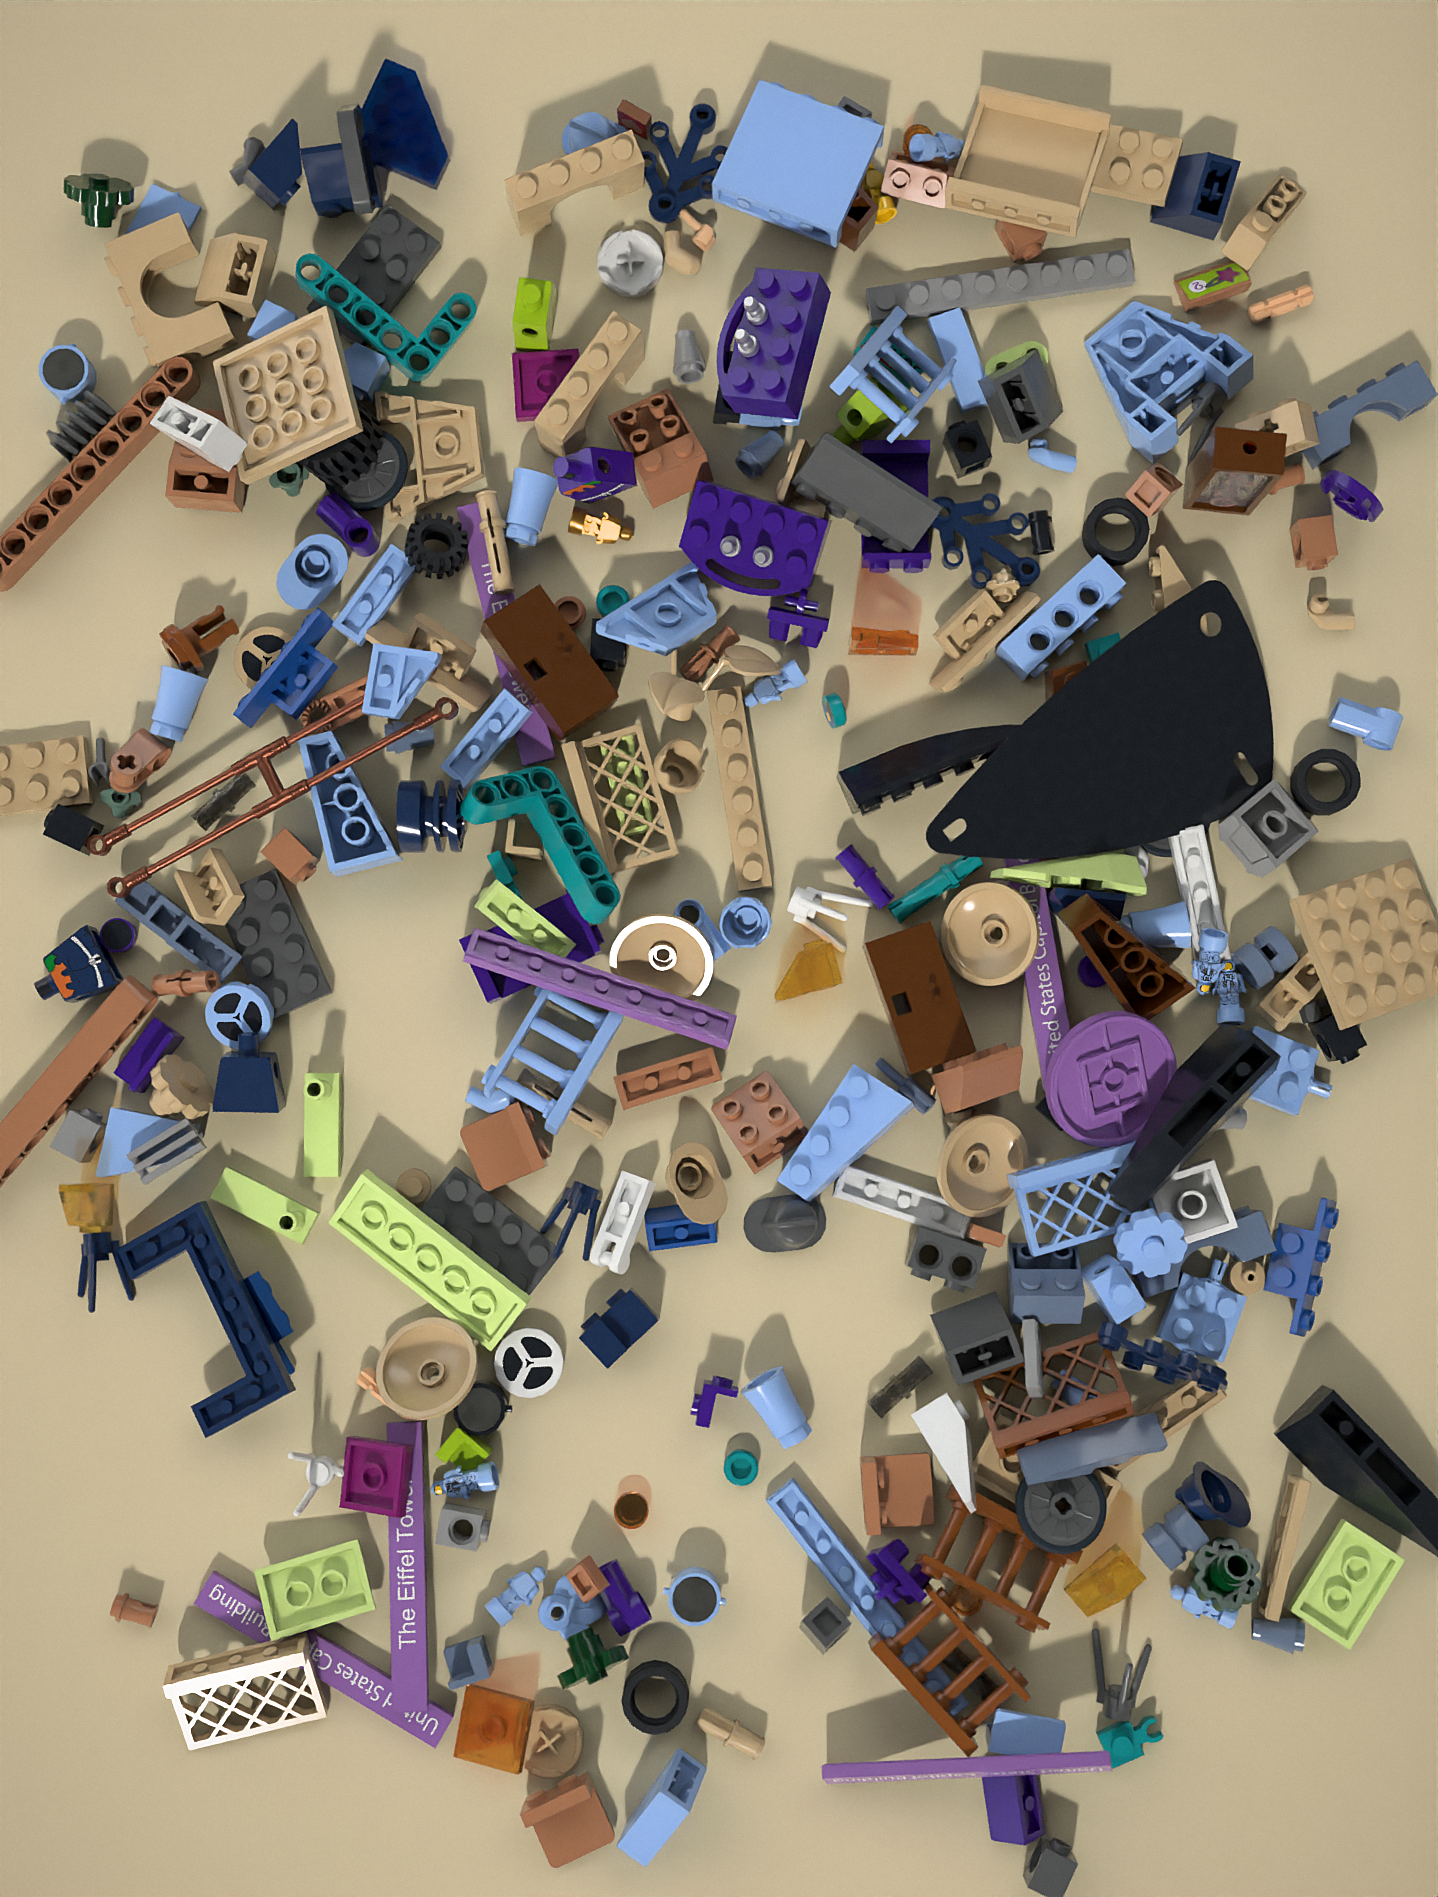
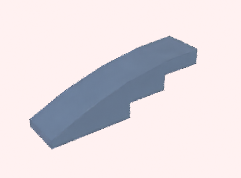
M147 881L132 888L130 895L114 900L139 919V922L165 940L168 945L203 971H216L220 984L226 980L243 958L241 954L203 924L196 921L193 916Z
M1156 1413L1054 1437L1018 1449L1016 1454L1027 1485L1091 1474L1095 1468L1126 1463L1133 1456L1164 1451L1168 1443Z

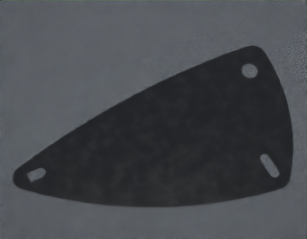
M1209 580L1199 585L1135 628L1060 688L989 756L932 820L926 830V840L930 848L935 852L943 854L997 859L1062 858L1126 849L1176 836L1185 828L1198 825L1205 826L1229 816L1270 783L1273 775L1274 737L1269 692L1258 650L1250 629L1227 586L1217 580ZM1209 612L1215 613L1221 620V629L1215 636L1205 635L1200 627L1202 616ZM1236 753H1242L1257 774L1258 781L1255 785H1249L1235 765L1233 757ZM963 819L966 822L965 831L953 841H950L943 830L955 820Z

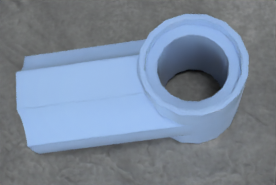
M1340 697L1332 709L1328 726L1363 738L1362 741L1370 747L1390 751L1393 749L1403 716L1387 708L1376 707L1373 709Z
M686 899L677 905L673 915L680 917V911L684 907H693L697 910L699 919L693 925L708 940L713 954V962L731 949L698 901Z

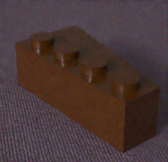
M1088 893L1058 912L1124 1011L1138 1014L1150 1020L1196 989L1179 968Z

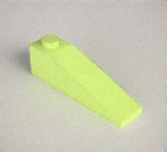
M1125 849L1002 868L991 871L990 878L1052 889L1057 887L1126 894L1125 898L1146 895L1147 886L1137 857L1125 855Z

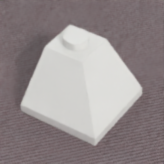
M1206 1159L1180 1168L1152 1197L1158 1215L1170 1212L1174 1218L1181 1222L1184 1229L1183 1236L1187 1244L1238 1227L1217 1166L1212 1159Z

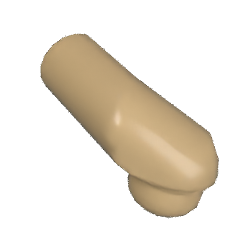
M679 231L665 232L664 245L668 266L684 275L696 274L701 267L700 259L681 248Z
M1315 595L1308 603V615L1321 629H1354V613H1334L1329 607L1326 596Z

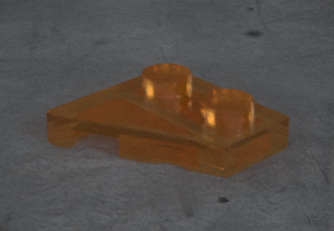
M852 627L848 641V655L916 656L919 635L910 634L909 630L902 629L886 631Z

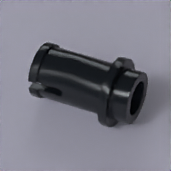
M1047 510L1034 511L1028 514L1033 555H1044L1055 551L1049 524L1052 521V516H1048Z

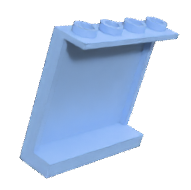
M759 79L712 182L713 201L837 248L842 236V225L877 147L881 148L883 145L884 126L879 125L872 118H861L850 114L840 106H829L821 103L811 95H800L787 90L779 83H768Z

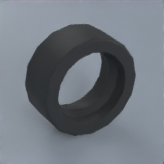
M1118 497L1106 499L1093 508L1084 522L1082 530L1084 548L1091 558L1099 554L1112 567L1126 565L1138 556L1148 541L1150 531L1148 518L1128 499ZM1107 514H1121L1133 524L1135 529L1134 541L1125 550H1108L1098 541L1096 536L1097 523Z
M1320 749L1305 756L1294 767L1290 777V790L1295 802L1304 811L1316 816L1332 815L1347 808L1356 799L1361 787L1360 772L1356 763L1346 753L1336 749ZM1330 763L1341 771L1345 779V788L1336 800L1321 802L1309 794L1306 787V776L1314 765Z
M652 1660L641 1663L630 1672L624 1682L621 1700L624 1715L633 1727L643 1733L658 1735L671 1731L680 1724L687 1712L689 1700L687 1681L680 1670L668 1662ZM652 1676H659L668 1680L675 1688L676 1702L673 1709L667 1715L660 1718L647 1717L641 1713L636 1706L634 1698L635 1690L639 1683Z

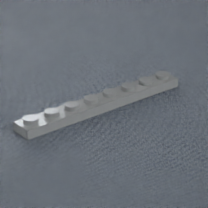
M1130 249L866 288L865 295L870 325L882 324L897 305L908 314L904 320L936 316L959 307L963 312L1133 286L1135 277Z

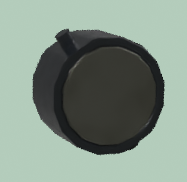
M478 1380L474 1382L470 1392L463 1401L452 1410H454V1419L462 1430L471 1435L483 1436L497 1430L506 1418L507 1412L512 1413L513 1406L508 1405L506 1394L496 1383Z

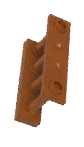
M951 1484L945 1498L953 1502L951 1507L954 1510L932 1557L925 1553L917 1555L915 1562L923 1566L921 1572L938 1581L944 1577L1017 1618L1015 1623L1027 1631L1035 1633L1036 1629L1048 1630L1051 1623L1038 1616L1060 1567L1064 1568L1065 1564H1078L1083 1551L1080 1550L1070 1554H1056L1038 1547L1023 1532L1017 1514L975 1492L977 1510L973 1513L984 1519L982 1524L985 1527L963 1574L957 1572L944 1563L966 1516H971L972 1513L969 1512L954 1485ZM1005 1530L1015 1536L1013 1541L1016 1545L995 1590L992 1591L977 1583L976 1579L997 1533H1002ZM1036 1547L1046 1553L1045 1559L1047 1562L1024 1609L1008 1600L1007 1597L1028 1551Z
M929 1583L925 1590L932 1599L930 1603L893 1638L889 1635L885 1639L877 1632L868 1643L870 1650L965 1755L970 1757L979 1748L973 1737L977 1733L975 1729L1015 1691L1027 1702L1031 1698L1025 1688L1029 1682L1015 1667L1009 1671L952 1608L956 1602L943 1587L936 1590ZM943 1611L957 1627L918 1664L913 1662L909 1666L901 1657L904 1653L903 1648ZM967 1638L981 1654L942 1691L937 1689L933 1693L925 1684L928 1680L927 1675ZM992 1665L1005 1681L966 1718L961 1716L957 1719L949 1710L953 1706L951 1702L987 1667Z

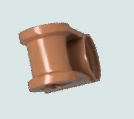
M145 728L139 729L111 757L110 765L112 770L109 775L111 787L120 793L135 791L154 772L163 767L171 755L172 748Z

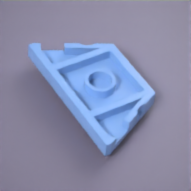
M690 562L597 621L596 632L599 635L667 656L716 624L717 614L712 602L707 598L708 592L705 584H701L697 575L698 567Z

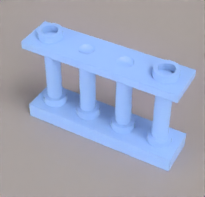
M898 305L829 386L839 396L848 386L853 390L859 389L897 425L886 438L890 443L900 434L907 437L920 421L915 418L934 391L936 389L941 391L954 375L949 371L957 362L952 356L940 368L902 333L904 329L900 326V323L908 314ZM892 343L931 378L930 382L925 380L890 347ZM880 358L915 388L920 395L916 397L878 362ZM868 373L908 408V411L905 413L866 377Z
M537 986L533 994L537 997L536 1001L498 1065L494 1066L491 1064L481 1083L485 1084L484 1096L489 1099L497 1087L542 1112V1117L547 1119L544 1129L557 1135L625 1016L613 1011L608 1013L603 1010L601 1013L577 999ZM548 999L594 1024V1029L598 1030L593 1041L591 1042L586 1039L584 1042L540 1018L539 1015ZM531 1028L577 1053V1058L581 1061L576 1070L569 1069L566 1071L521 1046ZM516 1058L561 1083L559 1087L564 1089L558 1101L553 1098L549 1101L506 1077L504 1074L512 1060Z

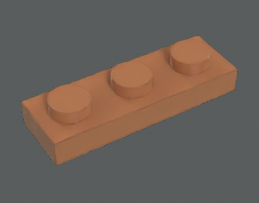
M713 1047L613 1077L623 1110L722 1080Z

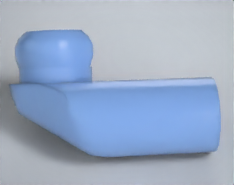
M1035 438L1030 442L1028 455L1032 461L1067 473H1072L1075 470L1077 464L1075 456L1047 450L1049 444L1043 438Z
M472 1086L465 1102L494 1114L514 1104L516 1098L498 1089L493 1092L489 1099L484 1096V1091Z

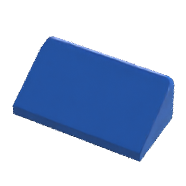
M678 1204L646 1209L644 1220L649 1252L717 1242L715 1222L704 1225L693 1222L684 1215Z

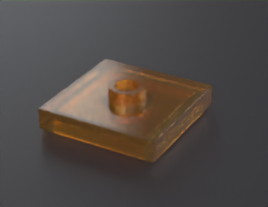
M475 1684L466 1685L453 1757L516 1775L522 1773L535 1700Z

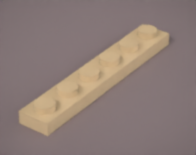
M741 686L707 691L738 892L772 887Z

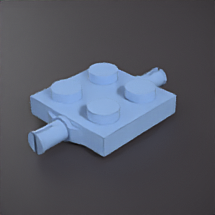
M1257 1026L1251 1028L1250 1032L1259 1037L1281 1057L1277 1070L1249 1099L1296 1116L1299 1114L1303 1099L1308 1092L1325 1099L1329 1098L1331 1094L1329 1091H1332V1085L1314 1079V1067L1320 1050Z
M1213 1259L1214 1261L1207 1278L1194 1277L1184 1272L1179 1273L1178 1287L1172 1290L1156 1337L1171 1342L1181 1350L1180 1353L1193 1357L1207 1356L1223 1363L1247 1297L1232 1292L1225 1285L1221 1284L1228 1264Z

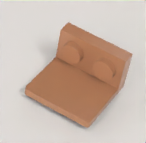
M768 1071L762 1072L711 1107L712 1112L754 1175L801 1144L809 1132L801 1117Z
M927 1452L859 1457L864 1526L867 1536L881 1535V1528L934 1524L930 1456Z

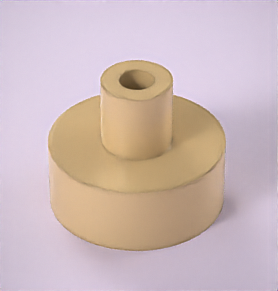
M1254 1260L1246 1262L1234 1261L1228 1269L1227 1279L1230 1286L1237 1292L1253 1294L1262 1288L1265 1282V1272L1262 1266Z

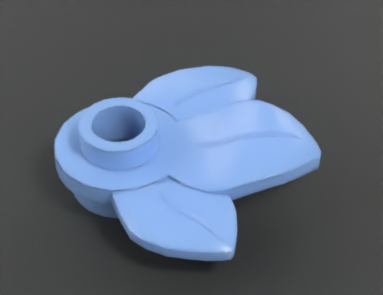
M564 1575L557 1581L553 1594L544 1598L540 1603L538 1617L545 1628L559 1631L566 1641L570 1636L589 1628L588 1624L600 1619L605 1613L607 1606L599 1595L586 1604L583 1603L566 1575ZM557 1606L561 1607L562 1615L560 1618L552 1619V1609Z

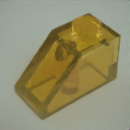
M823 939L803 944L804 950L798 952L774 994L775 1003L842 985L843 981L832 943L824 945Z
M59 1184V1195L68 1226H79V1233H100L101 1227L112 1225L114 1184Z
M1115 1543L1064 1588V1591L1088 1618L1121 1602L1147 1578Z

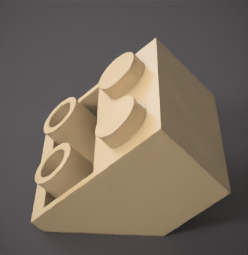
M239 233L210 239L194 300L195 305L207 307L218 302L223 311L256 318L265 301L276 259L269 241Z

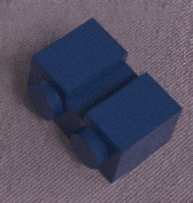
M632 1287L626 1293L620 1288L606 1302L610 1308L604 1314L599 1316L595 1312L580 1326L584 1332L580 1335L579 1339L607 1369L654 1326L660 1318Z

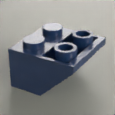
M1210 152L1179 156L1165 206L1154 205L1150 222L1214 241L1223 224L1241 161Z

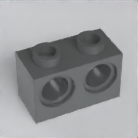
M917 1225L905 1265L912 1268L910 1274L930 1281L932 1275L945 1279L943 1286L963 1292L965 1286L974 1289L987 1249ZM925 1245H933L937 1251L936 1259L930 1264H923L919 1259V1251ZM959 1256L967 1257L970 1263L969 1270L963 1275H955L952 1270V1263Z

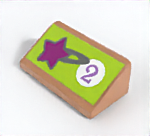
M1230 261L1174 280L1173 283L1186 313L1247 292L1252 281L1244 268L1234 261Z

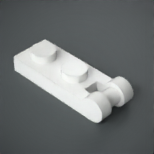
M625 1171L621 1172L590 1254L592 1264L600 1267L607 1265L612 1272L620 1275L627 1271L630 1264L629 1255L656 1183ZM612 1242H615L616 1246L612 1253L610 1251V1246Z

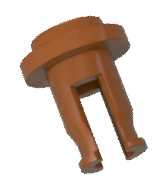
M216 606L215 611L201 616L182 630L170 624L159 633L164 649L180 670L187 671L189 669L193 674H198L204 670L201 658L221 646L232 634L235 636L239 634L235 621L230 619L204 638H200V636L226 620L223 614L225 611L223 606Z

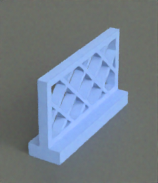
M1137 1139L1123 1145L1101 1147L1007 1174L1010 1188H1014L1031 1256L1036 1257L1115 1234L1120 1224L1129 1223L1130 1220L1125 1222L1124 1220L1126 1216L1131 1218L1132 1213L1125 1207H1121L1111 1201L1108 1189ZM1118 1168L1115 1174L1109 1171L1111 1169ZM1101 1172L1112 1178L1103 1195L1089 1187L1095 1174ZM1086 1177L1085 1180L1083 1181V1183H1081L1080 1181L1076 1180V1179H1080V1178ZM1069 1181L1080 1187L1071 1205L1056 1196L1062 1184ZM1054 1186V1187L1052 1188L1051 1192H1048L1047 1190L1044 1189V1188H1048V1187ZM1038 1190L1048 1196L1039 1214L1028 1208L1025 1194ZM1086 1191L1100 1199L1091 1217L1077 1209ZM1151 1198L1148 1201L1150 1209H1154L1156 1211L1155 1205ZM1053 1201L1068 1208L1059 1226L1044 1218ZM1106 1204L1121 1212L1115 1224L1108 1227L1097 1221ZM1074 1213L1089 1221L1083 1233L1076 1236L1065 1230ZM1031 1215L1036 1218L1034 1223H1032ZM1042 1222L1057 1230L1049 1244L1038 1246L1035 1233ZM1094 1225H1096V1226H1098V1227L1101 1228V1229H1097V1230L1092 1231ZM1062 1234H1064L1065 1236L1069 1237V1238L1060 1240Z

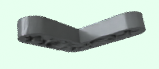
M360 104L344 105L337 110V122L355 214L373 213L371 190L361 142L365 136V129Z

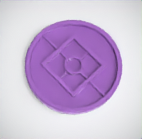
M1108 1011L1083 1020L1073 1027L1060 1041L1048 1065L1045 1093L1053 1118L1066 1133L1087 1145L1111 1147L1123 1145L1137 1139L1177 1070L1176 1057L1172 1045L1158 1026L1146 1018L1131 1012Z

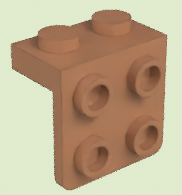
M522 1102L509 1105L506 1109L464 1126L460 1130V1136L482 1188L486 1191H491L549 1166L546 1159L551 1156L543 1138L537 1139L533 1126L537 1125L530 1106L524 1107Z
M589 1772L577 1776V1774L568 1776L561 1780L558 1786L546 1792L544 1789L536 1791L529 1795L523 1803L520 1816L524 1826L528 1828L533 1825L547 1860L553 1868L565 1865L614 1840V1829Z

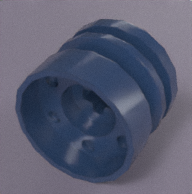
M424 780L400 781L397 792L396 819L398 843L402 853H425L429 837H434L438 852L445 851L447 837L449 838L450 850L452 852L462 851L465 833L467 832V821L460 812L461 803L464 800L460 780L450 781L448 796H446L443 780L436 781L433 796L428 795Z

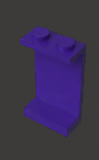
M862 440V456L928 498L930 440H894L892 443L888 440ZM929 528L909 553H891L882 546L883 542L874 536L867 537L861 534V568H869V572L886 573L889 572V568H903V572L919 573L923 571V568H929L931 562Z
M566 890L567 894L534 910L576 943L566 958L581 963L601 954L602 951L599 945L605 943L597 924L590 926L589 922L584 920L568 890ZM499 926L487 930V932L517 941ZM472 934L459 939L464 952L467 950ZM470 964L489 1004L532 985Z

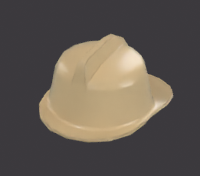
M697 1142L684 1143L677 1147L670 1157L665 1172L666 1185L669 1191L676 1197L678 1205L685 1216L691 1221L702 1225L712 1224L722 1217L728 1200L726 1188L714 1156L705 1145Z

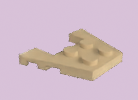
M382 391L374 392L377 420L381 425L412 421L418 484L402 487L396 497L385 505L386 516L389 522H397L485 477L479 416L475 407L435 400L433 402L419 400L402 395V397L389 395L387 392Z

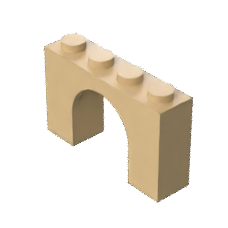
M632 129L504 179L508 205L520 235H525L552 224V209L564 199L585 189L607 185L612 198L616 199L644 188L645 161Z
M179 212L104 243L109 254L104 260L112 276H118L122 286L117 288L125 306L131 305L135 316L130 319L138 336L144 335L148 346L143 349L152 367L157 365L160 368L167 360L176 356L183 357L192 364L238 344L226 314L218 302L179 318L163 317L150 309L149 291L155 278L162 271L199 255L191 234Z
M615 311L608 317L534 420L541 448L556 458L565 457L580 450L587 440L585 430L587 417L601 391L613 377L626 386L645 359L642 330Z

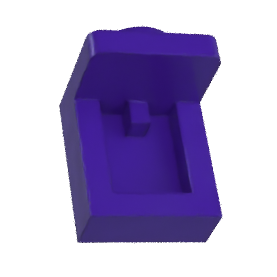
M713 1376L712 1381L704 1380L702 1394H694L690 1415L697 1416L695 1425L709 1428L716 1394L737 1398L739 1387L732 1386L733 1380L720 1376Z

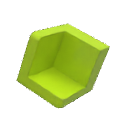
M458 1426L435 1455L445 1464L450 1460L456 1466L461 1465V1470L464 1472L477 1468L490 1455L493 1449L478 1436L468 1434Z

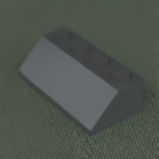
M825 433L810 449L790 483L797 487L796 491L802 497L808 500L816 499L825 505V510L832 516L839 519L844 517L855 524V530L867 537L874 536L882 541V546L891 553H909L913 550L942 509L940 505L828 433Z

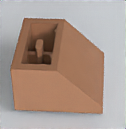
M1003 1043L941 1064L943 1071L933 1074L932 1078L944 1113L956 1112L1019 1090L1023 1059L1022 1046L1019 1045L1008 1049L1007 1044Z

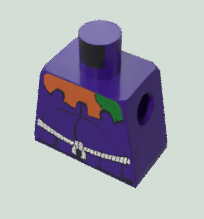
M587 447L568 456L558 457L553 464V472L557 476L561 495L587 504L637 486L632 452Z

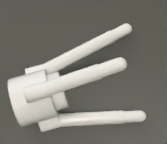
M797 886L787 909L788 912L795 914L793 921L803 924L840 952H845L846 947L809 920L808 917L814 919L817 912L842 921L848 920L846 914L821 905V899L874 907L875 904L871 900L820 891L809 886L805 890Z
M290 1452L288 1454L289 1459L307 1462L306 1477L311 1483L310 1488L294 1510V1516L298 1517L304 1511L321 1486L328 1484L336 1475L339 1477L344 1476L342 1464H336L331 1457L326 1455L316 1457L313 1453L304 1454L299 1452Z

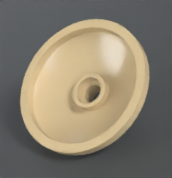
M985 882L967 887L954 897L943 916L941 943L948 962L960 976L978 985L996 986L1015 980L1031 965L1039 946V924L1033 907L1019 891L1002 883ZM998 927L1001 928L1003 932L1002 938L1000 940L995 935V931Z
M649 914L631 921L618 933L611 948L609 962L612 974L692 1001L696 1000L704 992L712 976L713 954L708 940L695 925L675 915ZM666 949L669 951V954L661 955L658 950Z
M992 1114L974 1116L957 1126L945 1141L937 1163L938 1186L947 1204L957 1212L975 1218L994 1215L1007 1207L1016 1197L1014 1188H1010L1007 1174L1026 1169L1029 1165L1028 1147L1022 1132L1011 1121Z
M428 1317L405 1325L388 1340L379 1356L376 1368V1383L380 1396L394 1412L405 1418L427 1420L446 1414L463 1401L475 1382L478 1372V1352L475 1343L464 1328L449 1319ZM435 1373H439L438 1378L431 1381V1377Z

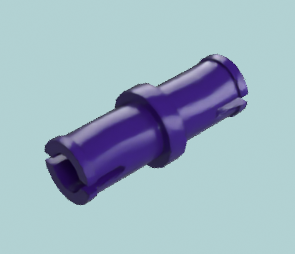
M852 844L835 857L855 880L853 882L856 888L860 886L878 910L895 897L875 874L877 872L874 866L870 868Z

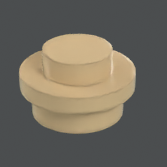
M408 1169L399 1176L396 1189L409 1202L419 1203L430 1194L431 1180L427 1173L421 1169Z

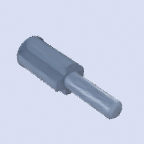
M883 1058L877 1060L875 1065L899 1086L897 1092L912 1101L915 1108L922 1115L933 1107L937 1099L911 1076L906 1079Z

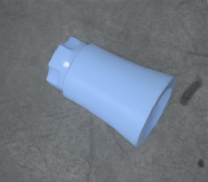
M514 468L511 499L505 521L507 524L504 532L505 538L524 545H536L538 534L542 531L550 502L558 487V479L538 471Z
M162 665L158 695L151 718L155 721L152 723L150 733L182 742L185 730L189 729L193 713L209 679Z
M1185 901L1145 911L1129 912L1128 915L1121 916V921L1153 948L1191 947L1190 922Z
M778 1366L764 1372L750 1381L741 1390L743 1396L756 1409L774 1438H778L784 1449L800 1443L812 1432L811 1427L806 1421L807 1416L800 1407L789 1385L783 1366Z

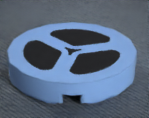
M233 981L222 985L209 997L205 1008L206 1023L217 1040L230 1048L238 1049L239 1033H259V1044L271 1033L274 1008L268 996L258 987L252 984L246 985Z

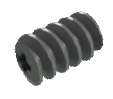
M88 391L83 393L88 403L87 405L77 400L74 402L78 414L68 410L64 413L69 422L68 424L60 420L55 422L60 432L59 434L51 430L46 432L50 444L69 462L73 460V454L78 455L83 450L82 445L87 446L92 440L90 436H96L101 431L100 426H105L110 421L109 416L117 414L98 395Z

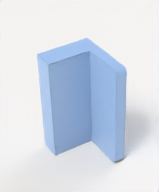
M997 1708L994 1713L993 1723H987L985 1733L987 1748L989 1752L1005 1755L1061 1753L1066 1724L1063 1720Z

